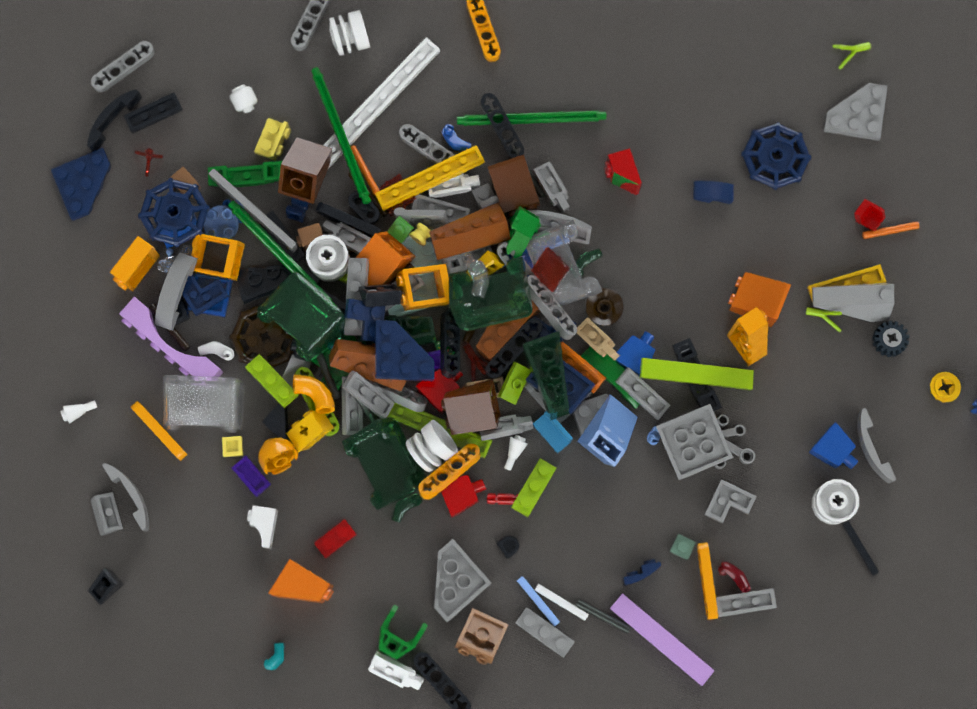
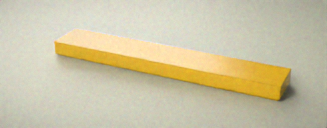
M477 145L378 191L375 195L382 210L385 211L485 163V160Z

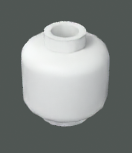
M243 84L231 90L230 100L236 111H244L246 114L255 109L254 105L258 100L250 86Z

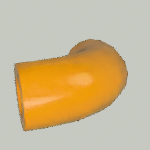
M293 375L294 394H304L311 397L315 403L316 412L319 414H328L335 411L331 391L323 382L312 376Z

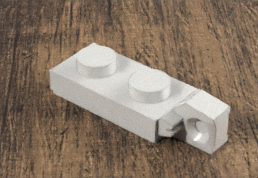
M462 173L429 189L430 198H438L469 192L473 188L480 187L479 176H469V174Z
M379 652L375 653L368 668L369 672L401 688L404 686L409 688L411 686L419 690L424 681L423 677L415 674L416 671Z

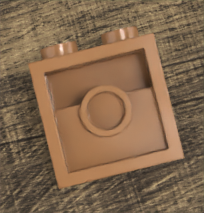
M472 609L455 648L464 656H469V654L475 656L476 660L481 664H487V662L491 664L508 624L476 609Z

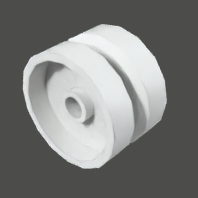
M322 235L315 238L309 244L306 250V260L311 272L320 280L333 282L341 279L347 273L348 258L350 256L345 243L340 238L333 235Z
M833 479L825 482L815 490L812 497L814 514L820 521L827 524L837 525L851 519L859 507L857 490L844 480Z

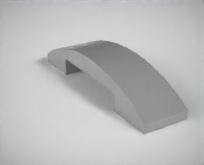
M528 210L539 216L540 230L571 236L570 241L589 245L592 227L585 222L560 213Z
M179 253L174 260L159 296L155 325L174 330L179 312H176L187 278L192 276L198 258Z
M864 408L858 412L857 433L861 449L869 465L877 475L888 484L896 481L895 475L889 462L881 464L867 431V429L873 426L867 409Z
M107 463L102 464L112 482L118 483L121 481L139 509L132 515L140 528L147 532L149 530V516L141 493L134 483L121 471Z

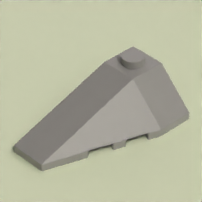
M872 283L812 287L813 306L828 311H840L843 315L868 322L889 321L894 306V284Z

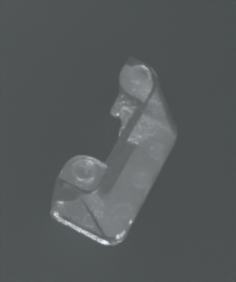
M574 220L534 234L526 247L538 278L560 306L602 292L596 278L586 277L582 279L568 245L569 242L574 241L578 236Z
M164 375L163 426L167 427V430L173 431L179 430V427H183V425L221 427L228 433H236L237 430H242L245 384L241 379L232 377Z

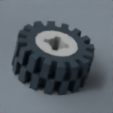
M892 321L882 323L874 331V336L872 337V341H874L872 345L873 347L876 346V352L880 351V355H886L889 358L901 354L909 344L908 339L910 336L907 335V328L904 330V325H898L897 321L894 323Z

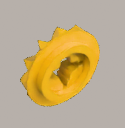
M949 372L936 374L929 385L930 393L935 397V400H939L942 403L952 402L961 392L959 379ZM942 382L945 385H952L947 389L948 393L945 390H938L942 386Z

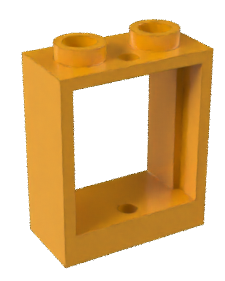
M205 234L195 236L192 241L193 249L191 256L198 258L193 272L237 281L245 243ZM207 241L230 245L224 273L201 268Z
M137 236L110 271L114 277L112 280L123 290L126 291L128 288L133 292L160 255L152 245Z
M446 264L402 269L397 273L396 284L402 291L400 304L403 306L404 311L443 306L453 302ZM433 272L438 298L414 302L409 275Z

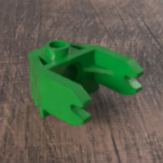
M521 206L517 208L510 219L512 229L509 233L511 239L507 241L509 243L506 246L507 255L513 250L515 251L514 259L522 256L533 234H536L541 226L539 216Z
M393 605L382 623L378 641V651L393 660H397L414 649L428 626L423 623L415 637L407 642L389 631V623L398 609L396 605ZM390 643L395 645L394 650L389 649Z

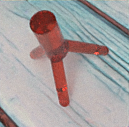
M151 148L146 149L145 152L137 150L134 152L137 155L145 156L147 160L145 177L149 176L151 160L153 158H163V155L153 154Z
M468 344L463 349L471 360L472 382H474L476 375L475 364L481 373L485 375L486 372L481 365L486 367L487 363L479 359L471 345ZM491 366L492 372L497 373V370Z

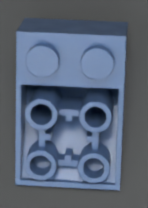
M609 395L577 442L604 464L615 467L626 452L638 417L616 398Z

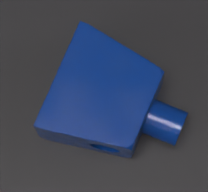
M646 331L640 339L632 335L617 351L620 356L615 361L624 369L629 367L640 377L641 358L652 359L655 349L650 346L654 336Z
M836 422L830 426L809 451L811 455L835 469L841 463H844L849 469H852L858 463V460L850 454L856 447L855 444Z

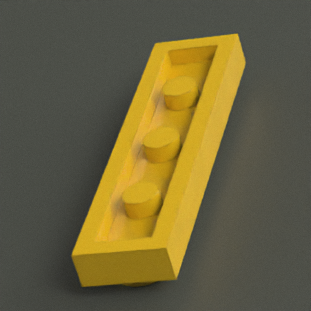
M879 264L809 285L807 289L812 300V287L886 283L887 281Z

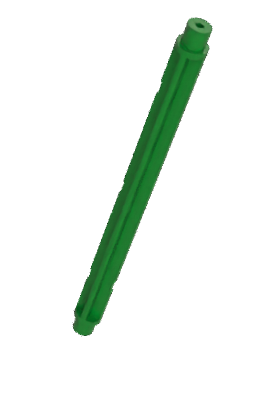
M315 67L311 70L312 79L315 81L359 193V198L362 199L364 205L371 202L370 193L360 173L324 81L323 74L318 67Z
M598 110L506 114L511 124L598 122L599 120H606V111L599 112ZM486 114L457 116V125H491ZM501 114L493 116V121L498 124L504 119Z
M234 200L229 203L228 207L232 210V213L325 308L327 307L333 312L337 308L333 299L316 284L241 205H238Z

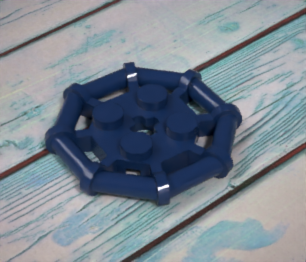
M775 122L773 125L758 130H752L744 151L741 152V157L744 158L750 174L749 178L773 188V190L802 181V175L809 161L812 160V156L809 155L802 137L803 134L781 125L780 122ZM775 132V136L770 139L763 137V135ZM780 133L787 135L793 139L788 140L784 137H781ZM758 140L761 143L759 150L752 151ZM797 142L801 154H797L794 151L793 144ZM779 152L781 159H774L772 153ZM751 157H757L760 166L757 170ZM795 160H801L797 170L795 171L792 168ZM764 170L774 175L773 180L759 173ZM786 172L791 174L790 177L778 180V175Z
M172 177L160 185L146 190V196L141 211L138 214V219H141L150 236V240L180 247V244L195 236H201L210 206L205 202L197 184L174 180ZM174 187L186 190L187 192L185 194L174 192ZM169 188V192L166 193L167 195L163 197L156 196ZM191 195L194 196L199 206H192L189 200ZM152 199L156 201L154 209L149 212ZM176 207L178 214L171 216L169 210H173ZM194 212H200L195 226L191 223ZM150 217H155L158 223L156 229H154L150 222ZM188 226L192 229L178 237V231H182ZM163 229L172 231L173 237L160 234Z

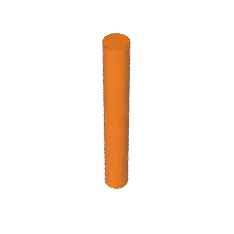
M353 145L351 149L357 165L373 195L376 196L375 193L380 190L357 147Z
M919 222L880 228L876 231L862 232L863 239L919 229Z

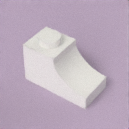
M253 505L252 510L248 511L247 521L250 522V526L258 529L262 539L261 547L272 549L278 510Z

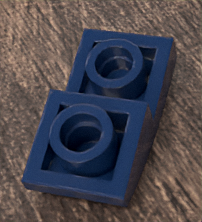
M694 181L693 200L706 203L718 201L731 204L734 202V184L716 181Z
M655 559L644 561V565L640 566L641 574H638V571L626 573L627 577L622 578L624 586L645 579L661 566V562H655Z

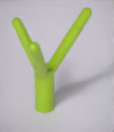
M866 42L854 46L833 44V48L852 51L838 68L842 69L857 52L870 49V43Z
M807 307L806 315L822 317L838 332L842 331L826 316L842 315V312Z

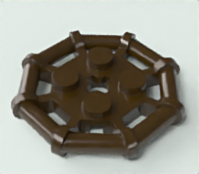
M263 301L262 304L246 311L239 312V318L233 332L229 335V339L232 341L239 357L238 361L248 364L254 359L250 357L254 353L260 354L273 368L289 362L293 351L290 350L291 342L300 335L291 315L292 312L268 304L267 301ZM263 312L262 318H257L254 321L249 319V317ZM268 312L279 315L281 318L278 321L269 318ZM246 321L249 324L246 334L239 335ZM285 321L291 334L284 333L282 324ZM265 332H268V336H270V339H266L265 342H263L262 337L260 336L261 334H265ZM291 339L286 352L281 350L285 340ZM240 340H246L249 350L246 353ZM274 353H279L282 355L278 358L268 361V357Z

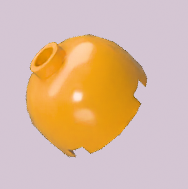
M270 438L260 448L258 461L267 475L268 472L276 475L292 466L291 461L294 458L297 460L299 453L289 440Z

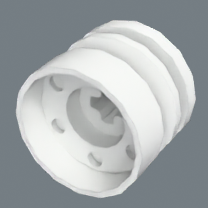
M360 10L348 13V22H344L342 16L339 15L340 24L336 25L334 17L329 18V31L339 56L344 55L342 46H346L348 53H351V44L353 43L358 51L370 48Z
M434 420L421 429L422 434L415 433L413 437L406 440V446L411 456L429 473L442 465L441 458L448 460L458 450L449 433Z

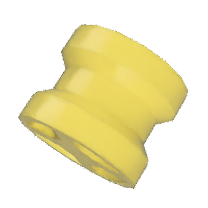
M418 223L416 230L412 231L409 235L415 242L425 246L426 240L431 238L429 233L431 230L422 223Z

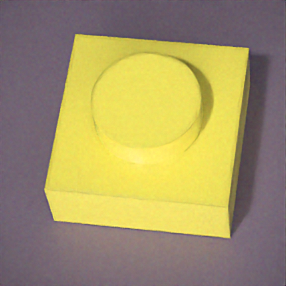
M242 436L222 437L223 457L243 456Z

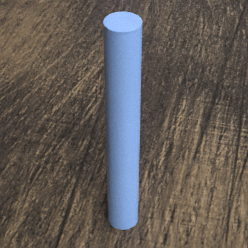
M523 576L519 578L517 582L551 624L555 627L560 623Z

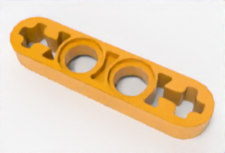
M466 0L467 9L484 57L490 62H495L500 58L501 51L484 1L475 0L478 2V10L475 12L472 0ZM482 15L486 18V21L481 24L477 23L476 17ZM484 32H489L492 37L489 40H484L481 35ZM491 44L492 50H493V51H496V52H495V56H492L491 54H488V53H489V46H488V45Z
M138 400L131 406V409L180 461L188 455Z
M467 444L422 480L418 486L420 496L424 499H432L472 467L481 457L479 447L476 444ZM468 452H475V455H468ZM460 462L462 466L459 469H454L452 464ZM440 474L448 476L444 481H439L437 477ZM425 487H427L428 489L431 488V491H428V490H425V491H424V488H425Z
M707 542L697 543L707 620L718 619L709 546Z

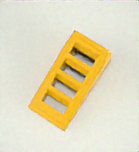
M487 250L462 277L476 284L502 268L505 264L497 254Z

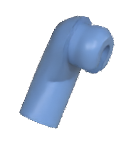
M656 426L647 435V441L651 445H656L660 439Z

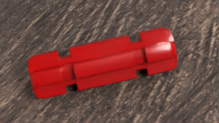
M488 493L487 503L513 505L519 494L498 493V495H495V493Z

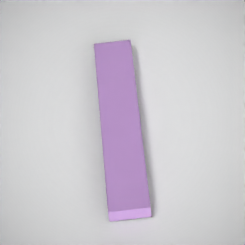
M623 593L610 608V610L699 685L703 686L714 672L710 666Z

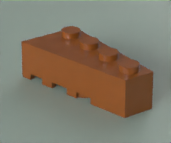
M499 202L429 231L437 260L511 239L507 220Z
M514 279L476 346V351L488 362L493 359L528 320L540 312V309L517 280Z
M337 339L329 354L331 367L348 373L356 371L363 378L392 389L402 391L407 381L375 379V344L373 343L372 345L362 344V342Z

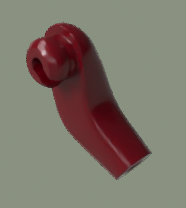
M729 562L721 563V566L718 567L720 575L725 576L728 574L743 593L751 590L745 574L739 568Z

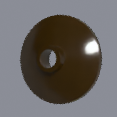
M601 288L595 290L586 301V313L595 324L601 326L612 325L623 314V300L612 289ZM601 306H607L608 310L602 311Z

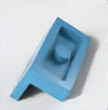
M548 409L533 423L534 428L557 454L573 440L571 435Z

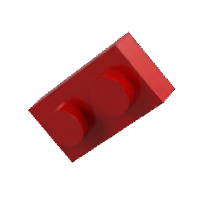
M344 519L315 541L314 544L322 555L328 558L357 534Z

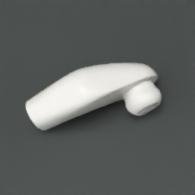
M212 341L198 347L200 356L216 354L227 361L234 357V351L230 347L217 341Z

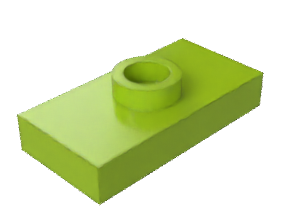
M513 362L498 397L516 405L526 384V378L532 370L517 362Z

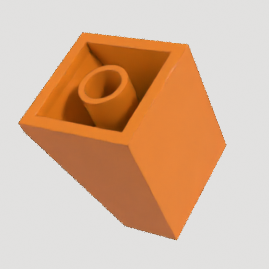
M386 231L375 233L356 258L369 259L368 286L389 284L397 276V273L404 269L416 256Z
M745 272L736 281L735 287H737V291L730 296L728 304L731 305L729 311L743 316L758 307L759 310L765 312L768 318V326L772 327L779 317L791 284Z
M289 559L270 589L269 594L277 598L324 603L325 600L329 601L334 591L332 588L334 586Z

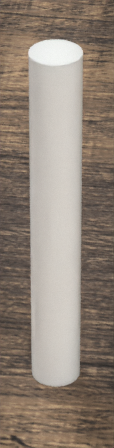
M538 584L535 588L536 592L584 621L587 619L588 613L542 585Z

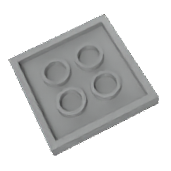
M711 404L656 426L679 480L733 458Z

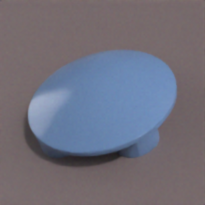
M225 205L212 207L208 211L204 223L206 235L233 239L239 227L238 218Z

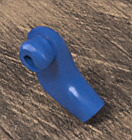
M451 124L444 126L442 135L451 149L462 152L471 148L472 144L460 139Z

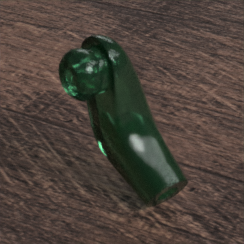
M594 249L582 254L572 265L571 273H574V276L577 278L583 276V268L603 257L601 249Z
M413 493L399 500L395 505L391 520L401 523L403 516L409 509L421 505L423 499L420 494Z

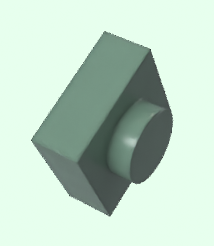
M677 534L670 552L688 560L696 542Z

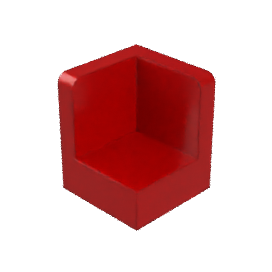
M864 199L854 212L855 221L872 231H876L886 218L884 209L867 199Z

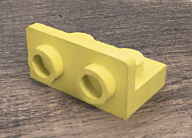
M268 118L255 148V154L276 161L277 157L283 153L284 140L290 136L291 129H289L288 122L284 121L281 123Z

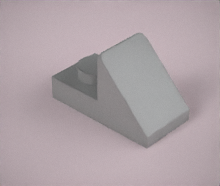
M489 183L471 191L480 210L499 202Z

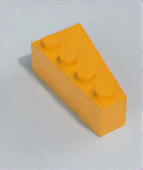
M758 307L737 319L727 334V337L748 367L767 355L768 318L765 312L759 310Z

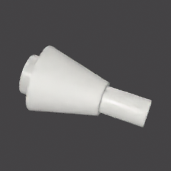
M95 400L86 404L63 406L64 410L60 412L64 422L68 421L70 424L85 414L86 411L97 408Z
M516 434L514 438L510 437L505 469L511 471L515 460H517L528 445V443H525L526 438Z

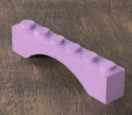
M133 297L119 313L123 317L121 321L127 327L131 328L133 326L136 328L137 331L135 333L143 340L149 339L151 341L150 346L157 352L162 350L166 354L164 356L166 360L171 364L176 362L180 366L178 370L185 376L190 374L194 377L193 382L198 387L202 388L204 386L209 389L223 373L207 357L186 355L167 345L157 332L152 312L136 297Z

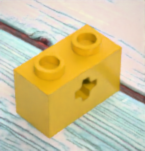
M311 409L303 415L304 418L302 420H298L291 425L292 429L286 434L298 452L310 449L334 428L325 414H319Z

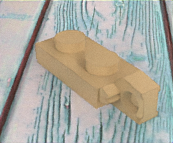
M588 317L577 327V334L599 355L605 357L608 354L614 361L620 356L613 349L615 346L614 341Z

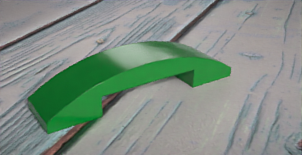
M282 161L263 162V165L231 168L227 166L208 167V173L215 169L234 187L264 185L279 181ZM208 174V186L219 187Z
M590 346L581 357L604 375L606 380L622 394L621 397L636 410L640 404L615 382L625 369L608 354L603 357Z

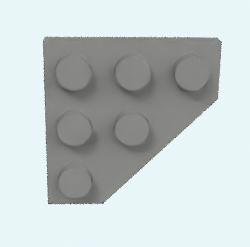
M868 83L830 109L825 116L823 132L879 141L881 138L887 86Z
M454 539L438 551L434 608L448 623L492 584Z

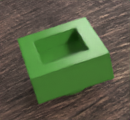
M399 216L387 232L402 244L414 230V227Z

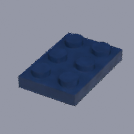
M550 350L526 378L528 384L571 416L595 387L592 381Z

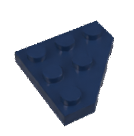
M104 148L51 169L72 221L91 213L95 199L98 197L104 184L103 181L110 171L111 164Z
M375 321V379L433 381L434 359L396 321Z

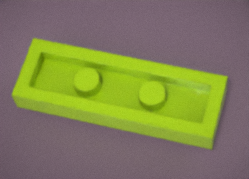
M260 354L245 366L246 370L283 408L298 397V394H294L293 388Z
M540 458L511 508L529 517L557 467Z

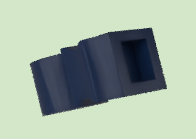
M292 197V206L288 205L285 210L286 217L303 223L309 203Z

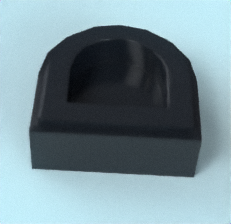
M506 536L496 543L506 559L515 555L519 550V542L513 536Z

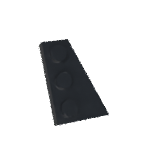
M284 265L267 266V268L249 267L248 269L239 270L237 281L235 280L244 304L298 284L295 276Z

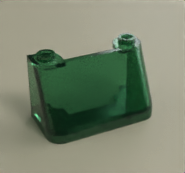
M523 257L509 260L506 264L507 272L471 280L466 272L449 274V307L460 329L466 331L525 318L532 314V300Z
M293 272L287 276L257 309V316L262 322L270 323L274 320L297 341L296 351L298 355L302 358L304 357L308 362L332 347L337 339H343L345 317L342 311L298 272Z
M391 417L377 419L342 441L345 453L353 458L358 457L375 490L371 493L370 502L376 510H381L418 491L419 483L426 478L421 466L414 460L407 449V439L400 425Z

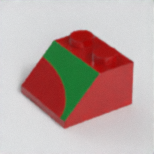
M630 148L609 154L605 162L606 167H604L606 178H610L612 184L634 195L639 194L642 182Z

